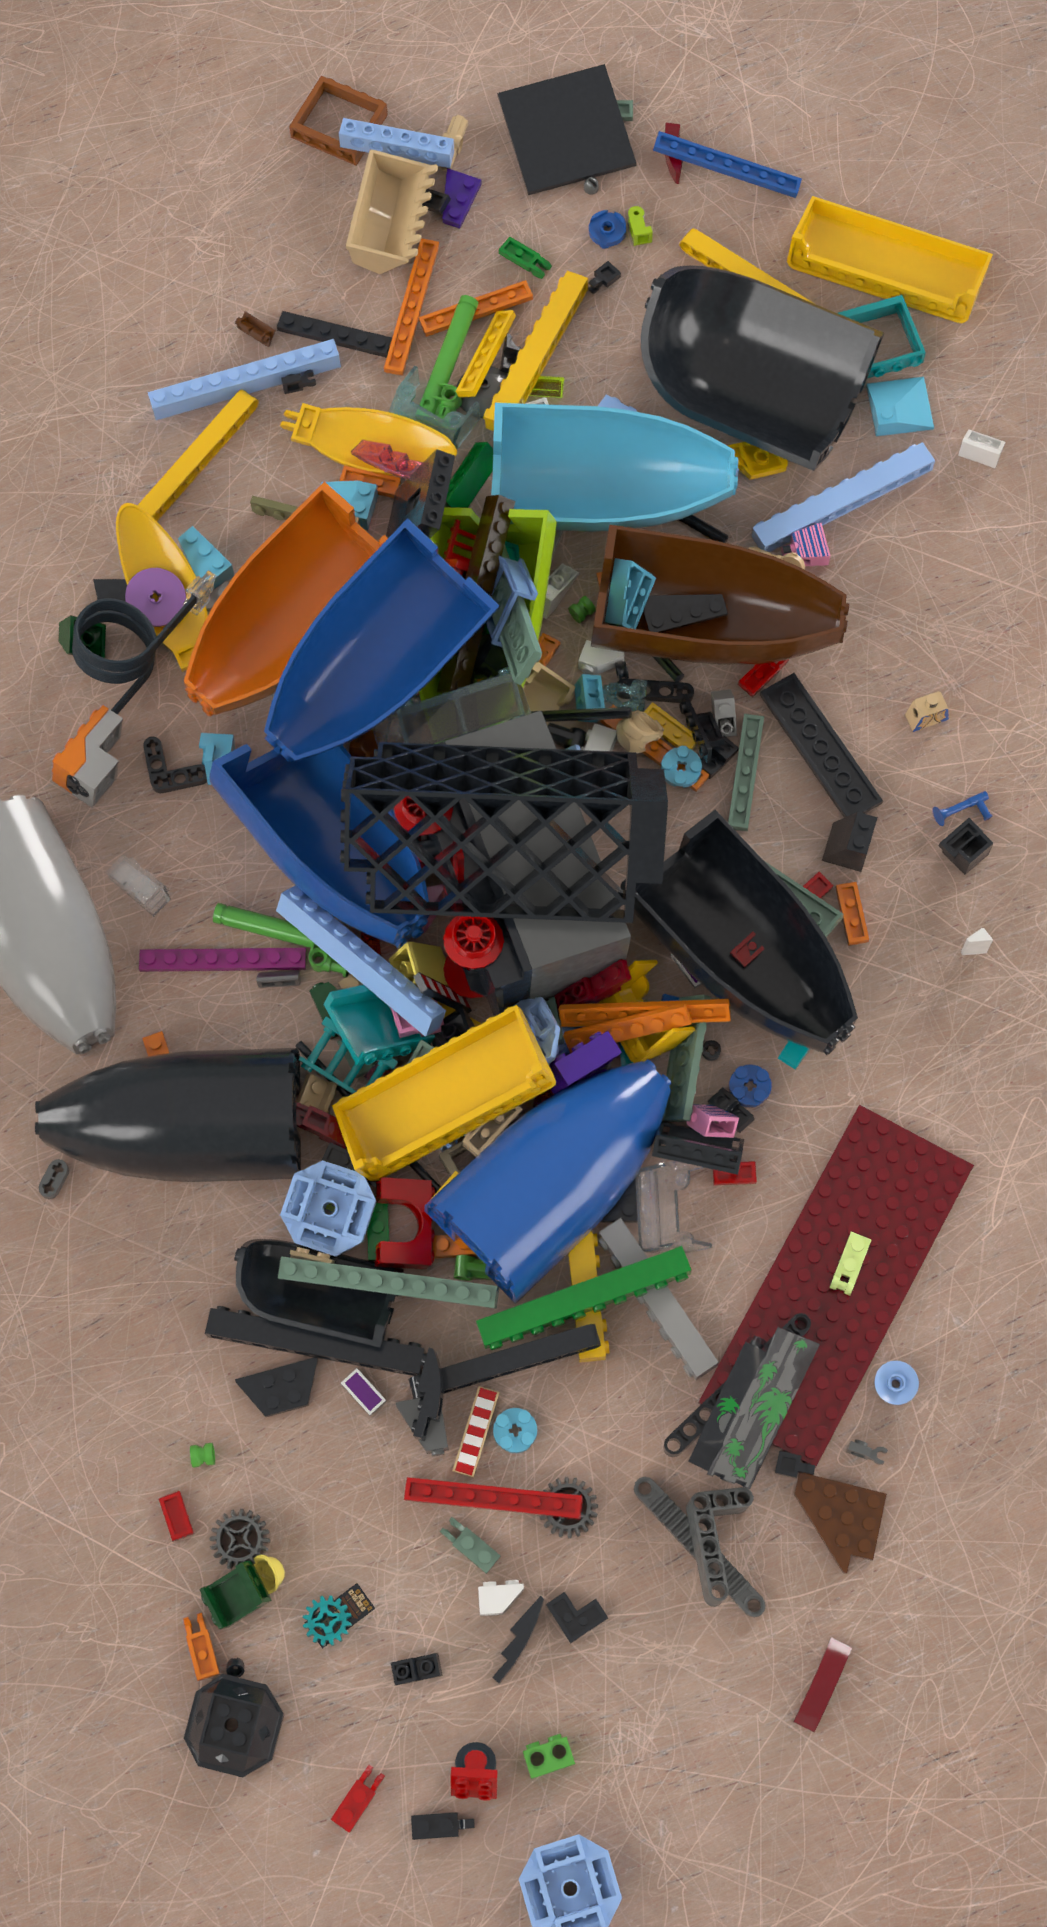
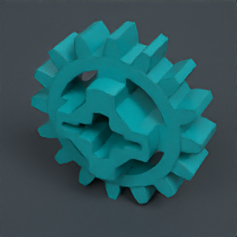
M331 1595L327 1601L324 1596H320L319 1603L312 1600L314 1606L312 1608L306 1607L309 1615H303V1618L308 1620V1623L303 1625V1628L309 1629L306 1635L308 1637L314 1635V1643H317L320 1639L322 1646H325L327 1641H329L331 1646H334L335 1639L342 1642L341 1635H348L346 1627L352 1626V1623L347 1621L348 1618L352 1617V1614L345 1613L348 1606H340L342 1600L338 1598L334 1602V1598ZM329 1606L336 1607L340 1613H332ZM320 1608L319 1615L313 1619L314 1614ZM326 1615L333 1619L329 1622V1626L322 1623ZM342 1623L340 1629L335 1633L334 1629L337 1624ZM322 1628L326 1636L318 1634L315 1629Z

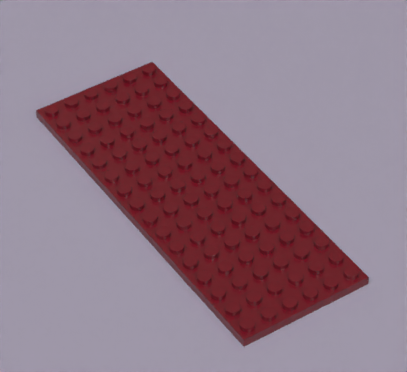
M859 1105L698 1404L701 1405L728 1379L748 1337L753 1338L756 1335L767 1342L774 1336L778 1327L782 1328L796 1314H806L811 1320V1327L804 1337L820 1345L772 1445L784 1452L801 1455L802 1462L815 1465L816 1468L974 1165ZM851 1232L871 1239V1243L852 1293L849 1296L844 1294L843 1290L830 1288L849 1235ZM841 1275L840 1280L848 1283L849 1278ZM795 1321L797 1329L804 1330L806 1328V1324L803 1321Z

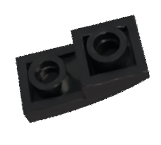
M438 1653L391 1662L395 1686L443 1676Z

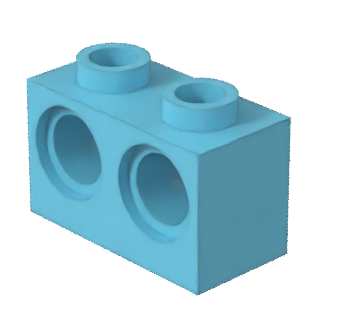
M582 674L574 685L576 709L605 708L601 675ZM580 720V721H581V722H594V723H597L599 720Z

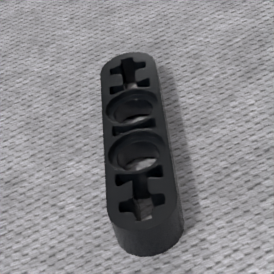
M624 678L620 679L616 684V694L622 699L680 703L682 702L683 690H687L690 701L694 697L693 686L684 682ZM623 685L627 686L626 692H622ZM634 686H636V693H633ZM642 686H647L651 691L648 694H642L639 689ZM666 687L670 689L671 693L663 696L659 690ZM674 688L677 689L676 696H673Z

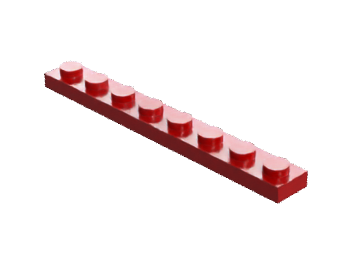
M407 1477L404 1500L580 1519L583 1496Z

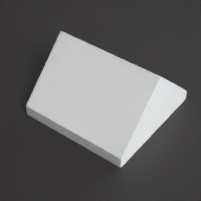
M969 429L963 438L958 456L996 468L1006 442Z

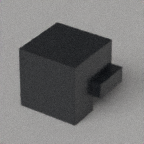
M490 634L482 635L473 669L475 679H489L491 675L495 679H506L510 669L503 648L491 644L492 638Z
M968 818L943 839L938 846L943 850L942 853L966 875L989 855L993 842L983 833L984 831Z

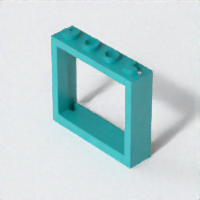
M903 295L838 312V314L859 323L898 314L913 353L874 363L868 378L881 377L885 373L898 372L910 366L916 367L924 362L926 352Z

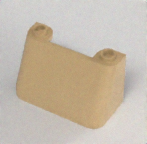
M536 662L531 669L529 677L526 679L512 711L504 722L516 719L518 712L559 710L560 706L571 702L574 697L573 691L575 686L540 662Z

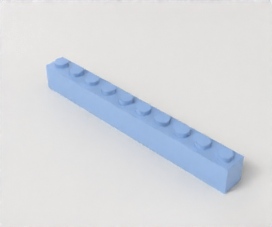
M331 339L147 393L155 419L160 420L232 399L241 389L250 394L281 385V378L290 374H300L303 376L305 371L313 370L314 375L340 368V357L335 341Z
M923 442L918 445H911L906 451L900 454L896 453L890 459L884 462L880 461L872 468L862 470L850 479L842 480L839 485L833 488L828 487L817 496L812 495L805 502L799 505L794 504L787 511L776 513L765 522H758L753 527L752 538L758 548L771 552L789 543L793 532L818 523H822L823 526L932 471L935 459Z
M296 885L281 893L276 909L281 916L425 1037L440 1028L446 1012L444 1008L432 998L422 994L414 983L335 917L319 907Z

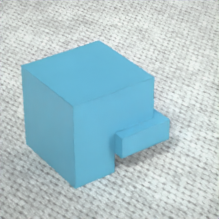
M201 733L199 748L203 749L202 765H205L208 785H211L209 776L213 761L236 749L234 735Z

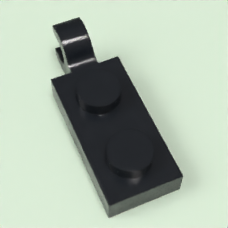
M458 1812L411 1815L412 1840L459 1837V1829L475 1828L474 1819L458 1820Z

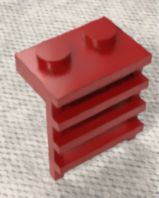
M456 519L454 526L450 529L452 533L450 539L447 540V551H444L443 555H445L444 560L457 573L463 576L467 574L470 559L453 553V547L456 546L471 553L473 547L456 541V536L458 534L475 541L476 535L459 529L461 521Z

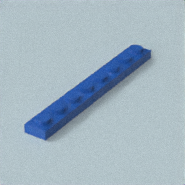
M661 131L658 132L653 148L655 152L793 198L797 197L802 178Z

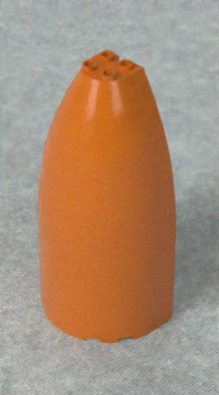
M325 481L238 570L214 603L200 630L190 657L184 684L189 699L195 704L199 702L203 707L202 710L209 717L244 707L274 694L294 649L315 618L344 584L388 539L383 535L377 541L355 520L354 507Z

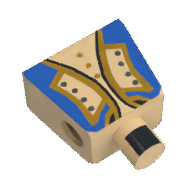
M940 691L915 699L905 713L913 732L949 720L948 707Z

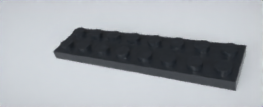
M795 673L760 691L761 698L844 818L856 812L865 814L883 803L876 789Z

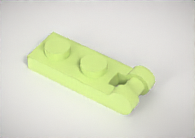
M854 1232L850 1233L830 1288L834 1290L838 1288L843 1290L844 1294L851 1295L871 1239ZM841 1275L849 1278L848 1283L840 1280Z

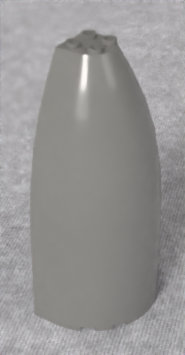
M25 795L12 796L8 801L4 802L0 799V986L13 1004L34 1025L76 1055L79 1053L84 1054L92 1049L91 1045L94 1043L105 1044L111 1040V1037L115 1036L116 983L112 955L102 922L91 895L44 803L36 797L26 799Z

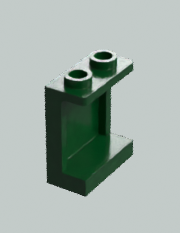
M251 1560L241 1562L235 1566L236 1569L212 1584L199 1589L202 1594L201 1599L208 1606L212 1614L211 1619L219 1629L229 1628L272 1601Z

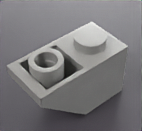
M731 689L712 691V714L722 736H737L735 701Z

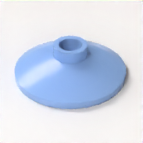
M890 1361L878 1369L874 1384L876 1392L881 1399L889 1404L902 1405L911 1401L916 1395L919 1388V1379L915 1370L909 1364L902 1361ZM892 1381H898L900 1386L898 1388H894L892 1386Z

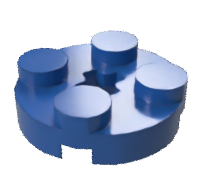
M599 211L590 220L589 236L594 243L603 249L615 246L626 237V221L618 212ZM604 226L612 227L610 231L604 230Z
M740 1066L731 1075L729 1092L744 1107L752 1108L759 1106L768 1099L771 1093L772 1082L769 1073L759 1066ZM752 1081L756 1088L754 1087L752 1091H748V1087L744 1086V1084Z

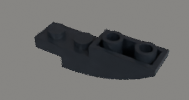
M430 1347L428 1352L423 1354L421 1361L423 1370L421 1374H418L415 1382V1387H418L417 1391L424 1395V1398L419 1400L418 1411L420 1413L418 1420L415 1419L411 1432L414 1433L413 1436L417 1440L421 1441L426 1439L430 1421H440L443 1406L444 1385L442 1370L437 1353Z

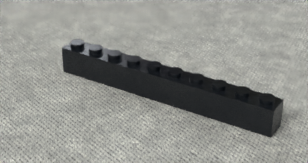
M217 1306V1309L210 1308L205 1329V1335L209 1338L410 1376L421 1374L423 1367L421 1361L425 1353V1348H422L421 1344L409 1342L406 1345L400 1344L398 1339L387 1338V1341L384 1340L381 1347H376L270 1321L261 1316H252L251 1312L245 1310H238V1313L230 1312V1308L224 1306Z

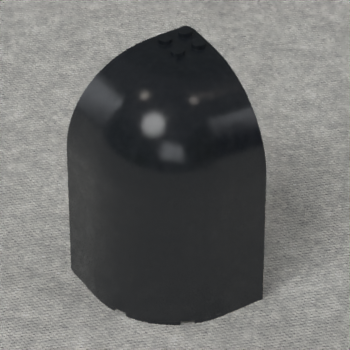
M693 265L677 266L661 274L658 279L655 278L651 284V290H653L651 297H648L644 307L646 312L641 329V352L648 377L660 396L675 410L697 422L815 471L833 450L831 444L833 442L837 443L856 406L853 401L857 399L859 393H862L884 332L753 278L722 269Z

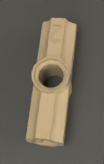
M461 115L452 117L447 133L444 132L442 136L454 139V155L449 169L452 168L456 155L461 152L463 136L468 126V120ZM438 166L440 170L447 172L446 167Z

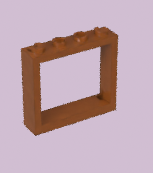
M320 76L289 126L291 138L357 166L365 152L340 147L339 140L303 124L324 91L374 112L369 123L382 125L388 116L387 103L381 99L368 96L364 92L354 90L348 85L340 84L332 78Z

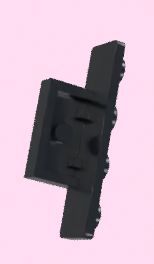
M687 693L682 694V702L679 703L680 712L686 717V725L692 730L694 742L698 743L700 756H703L706 763L711 762L712 747L724 745V738L712 712L696 714Z

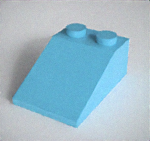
M362 481L326 482L354 507L355 517H359L360 526L365 530H369L378 499L377 485Z

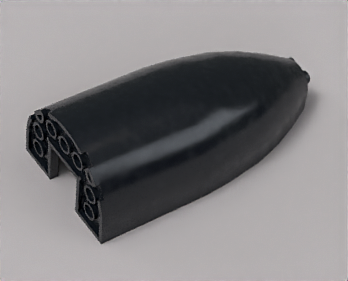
M713 810L684 833L679 850L664 861L662 884L636 883L634 913L708 991L718 999H729L730 1008L741 1017L771 1034L809 1049L825 1053L826 1056L836 1048L835 1045L839 1041L843 1043L851 1036V1032L856 1028L854 1024L858 1016L842 967L828 939L786 883L716 810ZM626 879L621 883L620 888L622 890H625ZM754 931L756 935L747 943V946L750 942H755L757 947L754 951L749 950L750 956L761 946L764 947V950L744 968L730 952Z
M298 1048L184 1051L122 1061L88 1073L55 1090L40 1101H36L35 1112L38 1114V1122H35V1134L39 1135V1138L47 1146L71 1158L98 1169L124 1176L177 1182L292 1179L294 1173L301 1171V1136L297 1130L296 1095L300 1093V1061L298 1060L300 1052Z

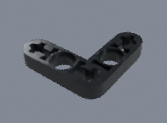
M152 736L144 741L143 748L150 783L156 793H167L207 783L205 765L198 764L167 771L160 739ZM152 743H155L156 745L155 751L157 755H153L152 750L150 748ZM154 761L162 762V766L159 769H153L151 764ZM199 771L203 773L202 778L197 776ZM188 773H191L192 781H190ZM177 775H184L186 777L183 783H176L175 778ZM168 777H171L173 785L169 784ZM158 780L164 782L161 787L158 786Z

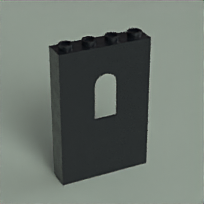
M436 449L395 491L386 533L387 538L407 518L429 539L440 530L455 455ZM420 494L418 503L414 507L415 499Z

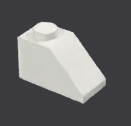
M586 640L578 660V669L585 674L599 675L615 668V663L622 664L624 652L591 647V641Z

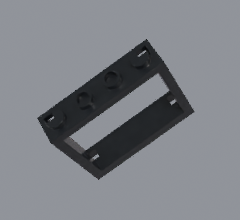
M662 1121L656 1134L652 1156L738 1175L744 1139L737 1137H705L690 1127ZM664 1126L670 1127L669 1133L663 1132ZM733 1141L739 1142L738 1148L732 1146Z

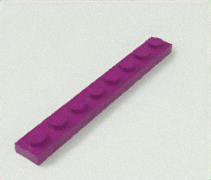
M306 948L140 949L139 971L306 970L307 950Z

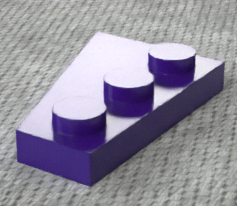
M447 168L445 194L449 195L451 200L443 212L442 220L444 224L458 229L461 228L482 185L481 179Z

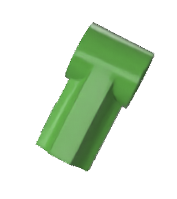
M468 1255L456 1256L455 1279L465 1281L473 1279L491 1280L485 1274L486 1264L481 1259H475V1257Z

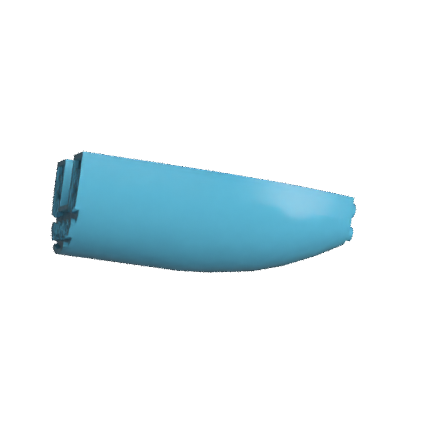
M495 403L491 495H501L516 501L514 509L549 510L556 520V530L608 531L609 524L629 528L657 526L705 510L736 493L738 476H736L738 457H735V450L687 425L661 416L616 408Z

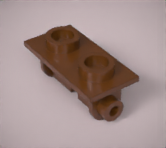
M246 311L242 318L238 317L235 324L238 329L265 346L270 347L276 332L274 328Z

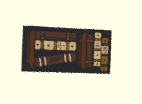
M358 1583L334 1600L336 1602L340 1598L342 1600L340 1606H348L345 1613L352 1614V1617L347 1619V1621L352 1623V1626L376 1609ZM329 1606L332 1613H340L336 1607ZM320 1611L314 1615L313 1619L317 1618ZM326 1615L322 1623L329 1626V1622L333 1619ZM342 1623L337 1624L334 1629L335 1633L340 1629ZM322 1628L315 1629L318 1634L326 1636ZM319 1639L318 1643L323 1649L325 1646L321 1645V1640Z

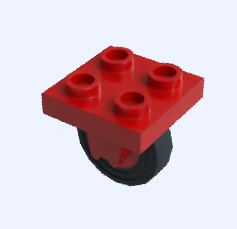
M480 1742L464 1745L457 1753L455 1759L456 1767H451V1796L459 1799L473 1797L483 1801L497 1799L498 1770H495L496 1756L486 1744Z

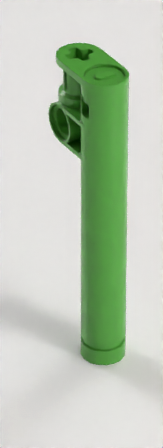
M462 295L460 297L415 417L423 423L450 428L452 426L450 420L453 413L462 405V398L458 397L456 393L457 388L448 383L479 304L471 296Z
M217 903L213 914V923L311 948L309 961L314 971H326L329 973L334 971L343 974L344 978L348 976L349 972L289 921ZM317 957L324 958L321 963L314 962Z

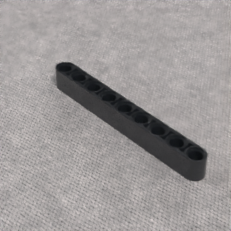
M799 1313L791 1318L782 1329L804 1337L811 1327V1320L806 1314ZM795 1321H803L806 1324V1328L804 1330L797 1329ZM770 1338V1339L765 1343V1345L769 1346V1344H770L772 1338ZM726 1381L665 1439L663 1449L666 1455L669 1457L679 1456L701 1435L707 1421L702 1420L699 1413L703 1410L712 1412L716 1403L715 1398L720 1395ZM691 1425L695 1428L696 1433L693 1436H687L683 1428ZM677 1441L680 1445L679 1450H669L668 1442Z
M595 1324L584 1325L441 1368L444 1385L443 1394L601 1346ZM417 1376L408 1379L413 1399L424 1397V1395L417 1391L418 1387H415Z

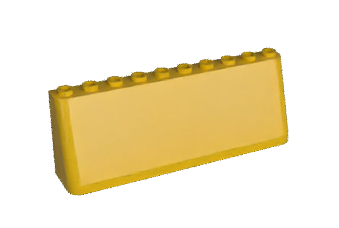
M812 196L792 236L787 264L794 270L883 299L903 295L907 307L956 323H965L969 319L993 254Z
M515 1005L508 1007L497 1016L488 1018L486 1022L477 1027L468 1029L466 1033L451 1038L444 1045L431 1049L429 1053L414 1058L412 1062L403 1067L396 1068L387 1076L376 1079L374 1083L359 1088L352 1095L341 1098L332 1107L354 1170L370 1181H377L381 1177H386L551 1089L555 1086L556 1080L522 1009Z

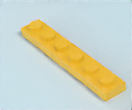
M513 310L496 311L456 389L458 397L476 396L516 317Z

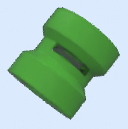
M583 596L577 604H572L568 607L569 613L578 623L584 621L587 615H592L596 612L594 604L587 596Z
M206 1443L203 1448L198 1445L190 1446V1459L193 1468L200 1467L204 1462L208 1466L215 1465L213 1443Z

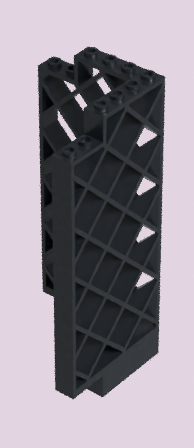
M379 742L378 749H374V757H351L350 764L345 766L341 789V802H345V809H341V822L345 823V830H341L340 843H345L344 850L340 852V863H344V871L367 872L366 884L370 885V891L366 892V905H370V913L633 923L636 883L662 884L668 812L664 769L638 768L636 752ZM354 794L372 813L353 830H350L351 797ZM406 796H409L427 814L408 832L388 813ZM462 798H465L483 817L462 834L443 814ZM520 800L538 819L516 836L498 817L516 801ZM575 802L593 821L571 838L553 819ZM630 805L629 840L626 841L608 822ZM378 820L382 821L399 838L380 856L360 837ZM434 822L454 840L435 858L415 840ZM491 824L509 843L488 860L470 841ZM546 826L563 846L542 862L525 843ZM601 828L618 848L600 863L596 864L579 846ZM350 844L366 859H350ZM406 846L425 864L407 882L387 863ZM462 848L480 868L460 884L442 864ZM517 850L535 869L514 886L496 867ZM572 853L589 872L568 888L551 869ZM627 855L625 890H622L605 872ZM378 870L397 888L386 900H376V872ZM432 873L438 876L452 890L440 902H427L414 890ZM487 875L506 892L494 904H480L468 892ZM544 877L561 895L548 906H534L523 893ZM598 879L615 897L601 909L588 908L577 895ZM406 896L410 901H400V900L403 899V898ZM458 899H461L464 903H455V902H456ZM513 901H515L518 905H510V904H511ZM570 903L574 908L564 906Z

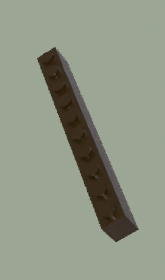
M491 495L485 498L465 578L466 580L470 577L490 597H492L500 565L499 556L502 557L511 519L508 517L509 509H514L516 502L501 495ZM484 625L443 667L437 692L453 698L467 697Z

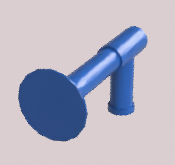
M986 791L981 792L946 809H939L934 806L932 809L933 816L940 826H944L945 819L950 815L977 805L984 821L992 817L984 801L989 799L988 793Z

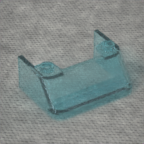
M414 366L398 386L389 412L413 419L447 436L456 449H458L480 420L479 403L476 401L466 415L453 411L448 413L444 419H441L413 402L416 396V388L420 384L418 367Z

